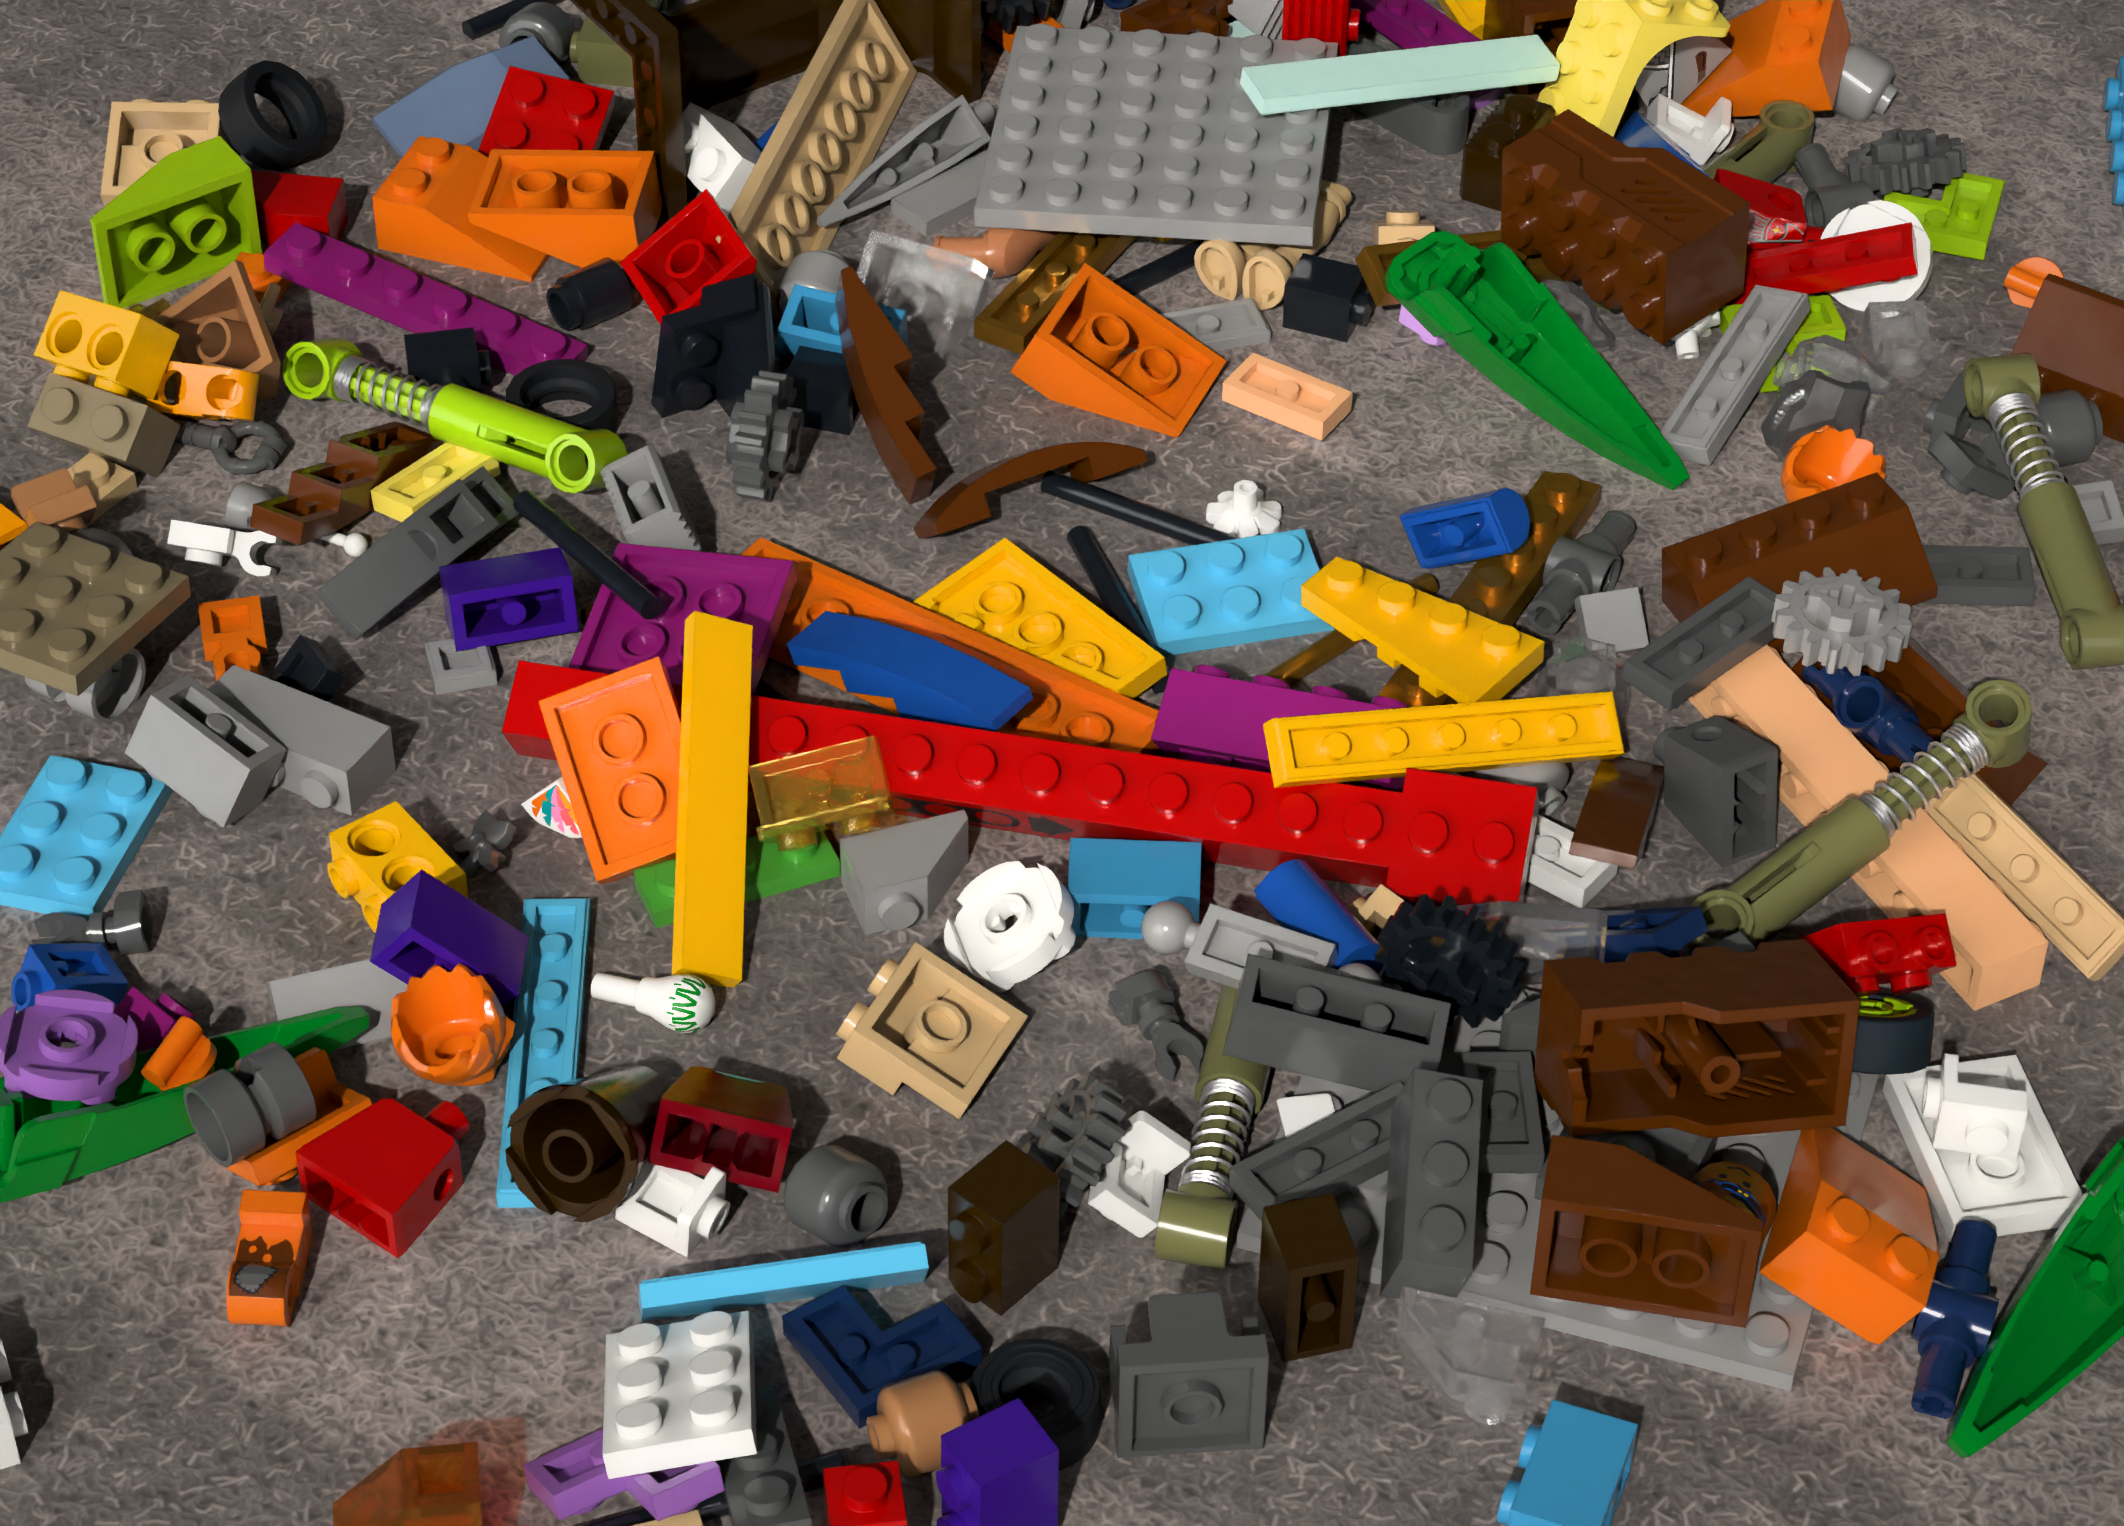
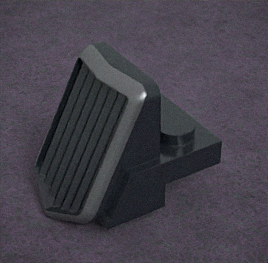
M754 273L702 287L700 306L662 316L651 404L662 418L685 410L697 409L715 399L730 417L736 401L744 403L746 389L751 390L752 377L754 375L758 376L759 370L775 372L770 290L767 284L763 282L757 284L758 278Z

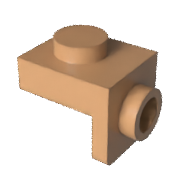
M65 468L16 485L11 491V497L17 511L28 527L34 522H38L71 534L79 529H88L87 525L91 523L97 508L88 485L76 488L69 471Z

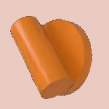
M2038 256L2030 257L2019 262L2016 266H2011L2003 286L2008 289L2009 297L2014 304L2031 308L2044 278L2049 273L2064 279L2065 277L2060 267L2052 260Z
M181 1016L145 1064L141 1073L161 1091L199 1080L214 1073L217 1048L203 1035V1029L198 1023L188 1017Z

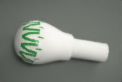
M599 972L594 976L591 983L592 998L633 1006L637 1012L652 1017L665 1027L678 1033H694L701 1030L710 1022L715 1014L716 1000L711 986L705 980L693 974H676L660 978L645 977L640 981Z

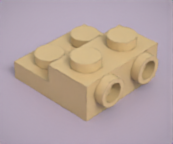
M136 99L131 102L112 101L100 193L104 207L168 154L221 136L227 143V135L222 128L218 113L219 103H209L204 100H190L186 103L154 102L148 99Z
M915 942L900 964L889 957L881 967L867 990L876 997L870 1007H867L860 1001L854 1005L836 1033L838 1037L846 1041L837 1059L893 1096L901 1084L905 1083L951 1115L960 1119L1028 1016Z

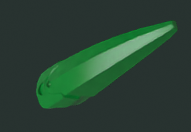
M1447 231L1429 233L1393 258L1384 275L1386 289L1433 337L1440 336L1465 360L1531 412L1602 457L1674 491L1690 478L1679 456L1618 376L1557 302L1544 283H1538L1515 253L1504 243L1496 242L1485 249H1478L1474 245L1471 246L1458 235Z
M362 1006L333 1007L208 1036L207 1038L217 1048L214 1072L224 1069L234 1074L235 1061L273 1041L282 1045L293 1058L313 1047L323 1049L330 1055L369 1028L370 1015ZM158 1047L137 1051L135 1068L130 1077L118 1086L115 1099L109 1103L94 1106L87 1105L81 1101H55L39 1097L23 1099V1095L20 1092L8 1093L4 1086V1077H1L0 1203L60 1188L63 1182L109 1168L194 1133L195 1130L185 1109L183 1092L184 1088L199 1080L165 1091H161L156 1085L149 1082L142 1075L141 1070Z
M2124 1136L2113 1145L2083 1183L2082 1188L2086 1192L2044 1248L1994 1330L1971 1377L1946 1439V1443L1952 1451L1961 1458L1970 1457L2019 1423L2080 1375L2124 1336Z

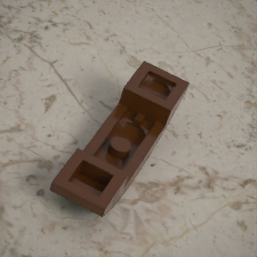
M1109 442L1066 443L1013 455L981 468L951 487L923 514L914 526V531L919 539L940 535L989 518L991 513L984 493L1064 465L1068 466L1071 478L1087 482L1148 462L1145 451L1142 449Z

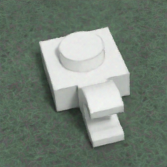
M171 520L167 544L185 549V560L189 562L221 566L223 556L236 557L243 569L249 574L261 578H270L276 576L277 569L260 565L256 560V552L264 544L282 546L283 539L259 530L240 532L228 528Z

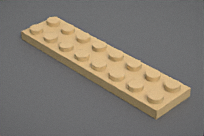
M843 0L728 215L729 220L757 259L754 273L758 278L757 284L763 282L769 287L772 321L780 322L782 319L777 306V295L788 265L797 255L806 251L828 250L842 220L820 227L816 222L818 217L871 165L917 74L915 67L874 0ZM717 235L716 240L718 243H720L721 237Z

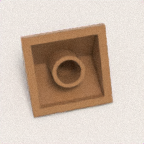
M234 260L154 318L155 322L180 334L169 361L259 374L256 403L278 397L281 362L243 262ZM174 373L175 379L177 381L178 374Z

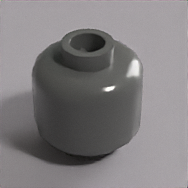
M534 2L523 7L507 20L501 29L499 46L501 48L534 36L555 62L562 67L570 59V42L576 28L569 15L560 7L548 2Z
M2070 388L2040 394L2037 406L2038 422L2044 426L2043 435L2049 438V445L2047 447L2052 448L2054 451L2052 459L2059 463V467L2087 461L2094 452L2095 446L2101 442L2103 436V423L2097 405L2090 399L2086 400L2080 392Z
M821 1145L805 1153L790 1171L784 1189L785 1211L790 1221L802 1230L832 1246L850 1247L872 1235L884 1221L888 1209L887 1182L881 1170L869 1161L839 1146Z

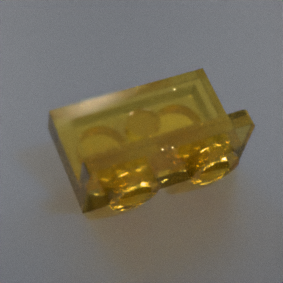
M874 735L747 766L761 826L756 828L759 841L767 844L777 842L779 852H787L815 845L818 843L816 838L817 832L841 827L843 837L874 831L881 828L879 817L895 814L878 737Z

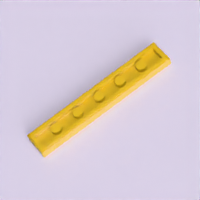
M694 611L685 619L671 975L693 974L711 985L735 987L742 981L753 625Z
M1613 691L1272 718L1263 724L1274 788L1405 777L1406 768L1438 773H1454L1522 767L1540 763H1569L1614 759L1624 754Z

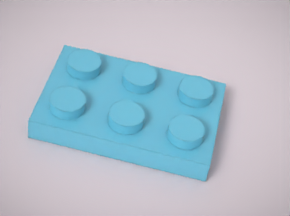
M1304 529L1128 555L1127 572L1147 632L1159 653L1163 656L1335 629L1301 606V585L1319 571Z
M50 755L0 835V905L45 914L53 912L64 913L71 916H80L89 920L91 913L102 912L172 794V789L165 783L154 779L148 773Z

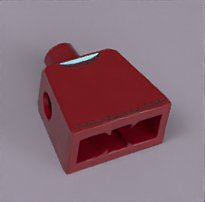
M691 1066L661 1097L647 1163L706 1176L714 1166L727 1173L726 1181L778 1193L794 1126L788 1089L782 1085L749 1078L743 1074H732L701 1066Z

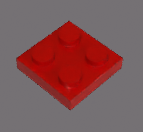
M510 66L478 152L489 157L491 149L599 150L616 103L614 91Z

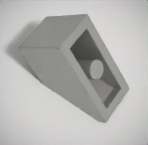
M965 810L840 839L841 883L865 935L884 930L899 931L908 928L913 923L929 919L969 861L968 816Z

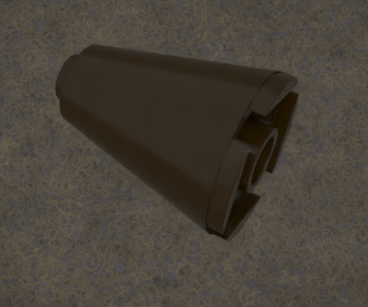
M631 1065L547 1086L531 1094L513 1112L507 1127L511 1126V1146L505 1150L506 1163L518 1189L538 1209L550 1215L558 1211L577 1217L573 1221L589 1222L610 1214L628 1197L649 1157L661 1097L669 1089L666 1081L651 1068Z

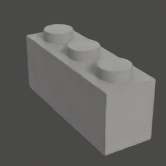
M232 665L208 689L287 749L269 787L279 786L304 796L307 801L318 808L325 809L331 807L353 816L396 771L391 727L236 665Z

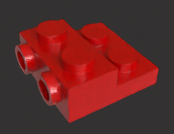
M1946 913L1839 923L1796 939H1806L1857 997L1879 992V984L1890 983L1892 994L1926 989L1933 986L1930 975L1957 966Z

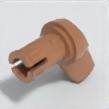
M989 228L988 231L984 232L983 236H936L933 247L934 266L936 271L984 270L986 276L989 275L991 279L1008 277L1021 271L1039 250H1042L1059 231Z

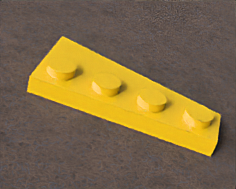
M1003 538L912 601L915 605L1131 699H1134L1167 675L1166 661L1163 655L1007 538Z
M1335 557L1301 585V606L1352 641L1366 639L1377 647V658L1393 669L1401 664L1419 675V686L1436 698L1447 694L1457 701L1458 704L1500 700L1536 669L1544 659V641L1520 632L1512 626L1481 616L1465 609L1461 605L1447 602L1415 589L1407 583L1396 581L1364 568L1356 562L1340 557Z

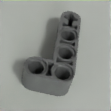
M1359 35L1358 42L1348 41L1346 56L1389 50ZM1465 92L1345 106L1432 154H1455L1460 152L1464 144H1466L1470 99Z

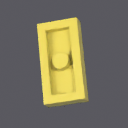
M444 443L371 489L374 511L403 522L458 479H465L482 466L485 467L493 478L501 474L499 462L491 456L450 443Z

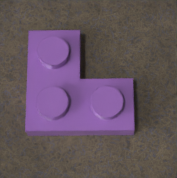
M603 1429L523 1464L529 1490L559 1521L571 1515L590 1512L597 1508L602 1501L625 1490L658 1522L669 1516L690 1512L700 1502L725 1491L720 1467L715 1461L608 1479L602 1454Z

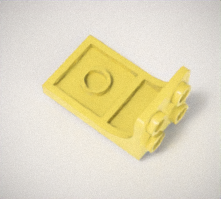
M1577 0L1575 13L1565 38L1556 52V59L1561 64L1557 81L1546 82L1537 101L1552 105L1556 111L1552 116L1553 118L1569 109L1614 137L1637 79L1653 56L1666 46L1683 38L1693 36L1726 37L1731 25L1720 13L1718 5L1713 0Z

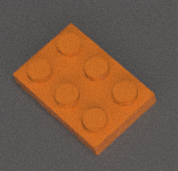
M658 656L538 701L596 882L602 885L633 875V870L676 859L681 710L665 662Z

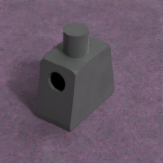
M1712 716L1683 728L1670 727L1657 737L1653 752L1655 757L1664 764V804L1722 868L1776 848L1778 749L1775 746L1721 716Z

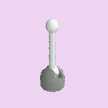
M244 481L240 482L233 489L226 506V525L242 532L258 531L250 527L253 504L273 499V497L261 487ZM333 532L318 538L343 547L345 552L353 557L360 556L367 550L368 546L366 538L359 533H351L347 536Z

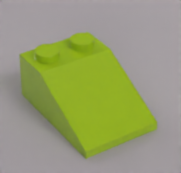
M221 136L168 154L90 218L103 301L105 304L122 309L213 276L232 263L240 252L262 254L251 168Z

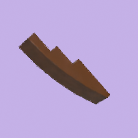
M849 266L840 272L835 297L842 353L857 405L877 451L904 498L911 505L930 496L937 470L918 442L925 411L907 386L913 355L852 266Z
M395 421L330 439L326 462L292 471L287 495L253 504L250 527L299 546L336 532L374 509L371 489L443 445V441L434 439L429 433Z
M1621 757L1601 760L1584 801L1571 840L1569 854L1634 869L1643 855L1647 833L1653 822L1657 800L1662 793L1664 767Z

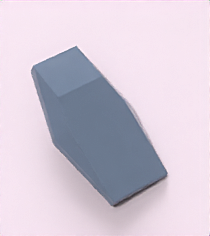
M531 36L443 69L373 117V125L401 158H403L419 136L441 138L447 142L470 146L478 151L510 66L570 80V78L538 40Z

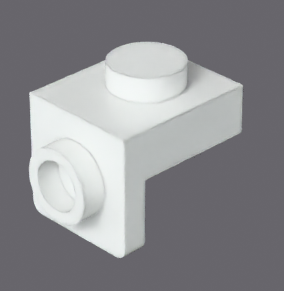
M1660 93L1647 108V119L1690 154L1689 157L1699 165H1704L1714 151L1720 153L1725 149L1735 127L1731 123L1732 101L1723 96L1719 98L1706 117Z
M1944 1053L1939 1078L1927 1076L1923 1093L1922 1118L1934 1119L1932 1148L2017 1159L2028 1114V1091L1958 1082L1959 1055Z
M1138 1111L1119 1125V1127L1124 1129L1123 1136L1112 1144L1113 1147L1110 1149V1152L1115 1156L1112 1162L1103 1164L1106 1170L1099 1178L1098 1184L1095 1187L1090 1186L1088 1204L1100 1211L1107 1219L1116 1222L1135 1236L1143 1238L1157 1228L1165 1175L1190 1157L1191 1143L1147 1112Z
M646 1162L632 1191L625 1201L616 1208L615 1219L688 1258L701 1238L705 1237L709 1240L714 1238L726 1220L730 1209V1202L725 1200L727 1173L713 1166L706 1177L701 1179L689 1172Z

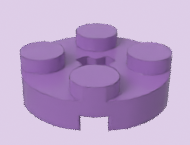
M50 990L36 994L34 1006L24 1008L16 1014L15 1004L7 1009L0 1018V1071L4 1075V1086L8 1093L20 1092L23 1095V1099L39 1097L55 1101H81L92 1106L109 1103L115 1099L118 1086L130 1077L135 1068L138 1046L136 1024L129 1015L126 1023L123 1018L114 1014V1002L101 995L80 990ZM62 1042L75 1043L73 1048H63L60 1046Z

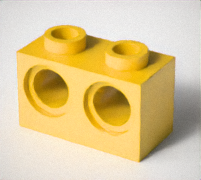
M60 290L34 356L55 366L53 371L55 374L84 384H88L89 380L93 381V387L124 398H128L129 393L153 400L180 334L142 314Z
M397 801L329 833L332 862L327 864V871L331 883L341 897L348 898L353 896L361 905L363 915L374 933H376L381 904L420 870L425 871L468 898L466 873Z

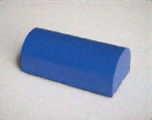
M1508 488L1413 507L1399 516L1421 568L1426 569L1512 553L1526 541L1530 528L1529 513L1525 502L1517 492Z
M1294 859L1280 864L1269 872L1254 890L1256 893L1255 897L1282 927L1335 944L1338 956L1333 967L1334 969L1338 970L1340 967L1350 963H1361L1371 967L1377 974L1382 970L1384 964L1375 960V953L1380 946L1378 941L1306 861Z

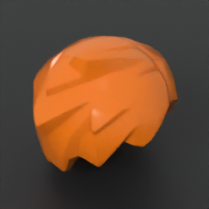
M1825 425L1816 431L1802 436L1788 451L1783 460L1780 480L1784 489L1785 499L1787 503H1791L1876 472L1885 480V456L1874 455L1873 442L1856 438L1852 429L1839 432L1833 426Z
M460 963L451 972H448L441 965H433L422 977L411 976L405 992L397 993L392 999L391 1035L396 1053L402 1064L416 1076L443 1085L473 1086L494 1080L497 1066L502 1062L511 1047L510 1040L513 1037L515 1023L505 1016L501 1003L489 983L482 975L477 976L468 967Z

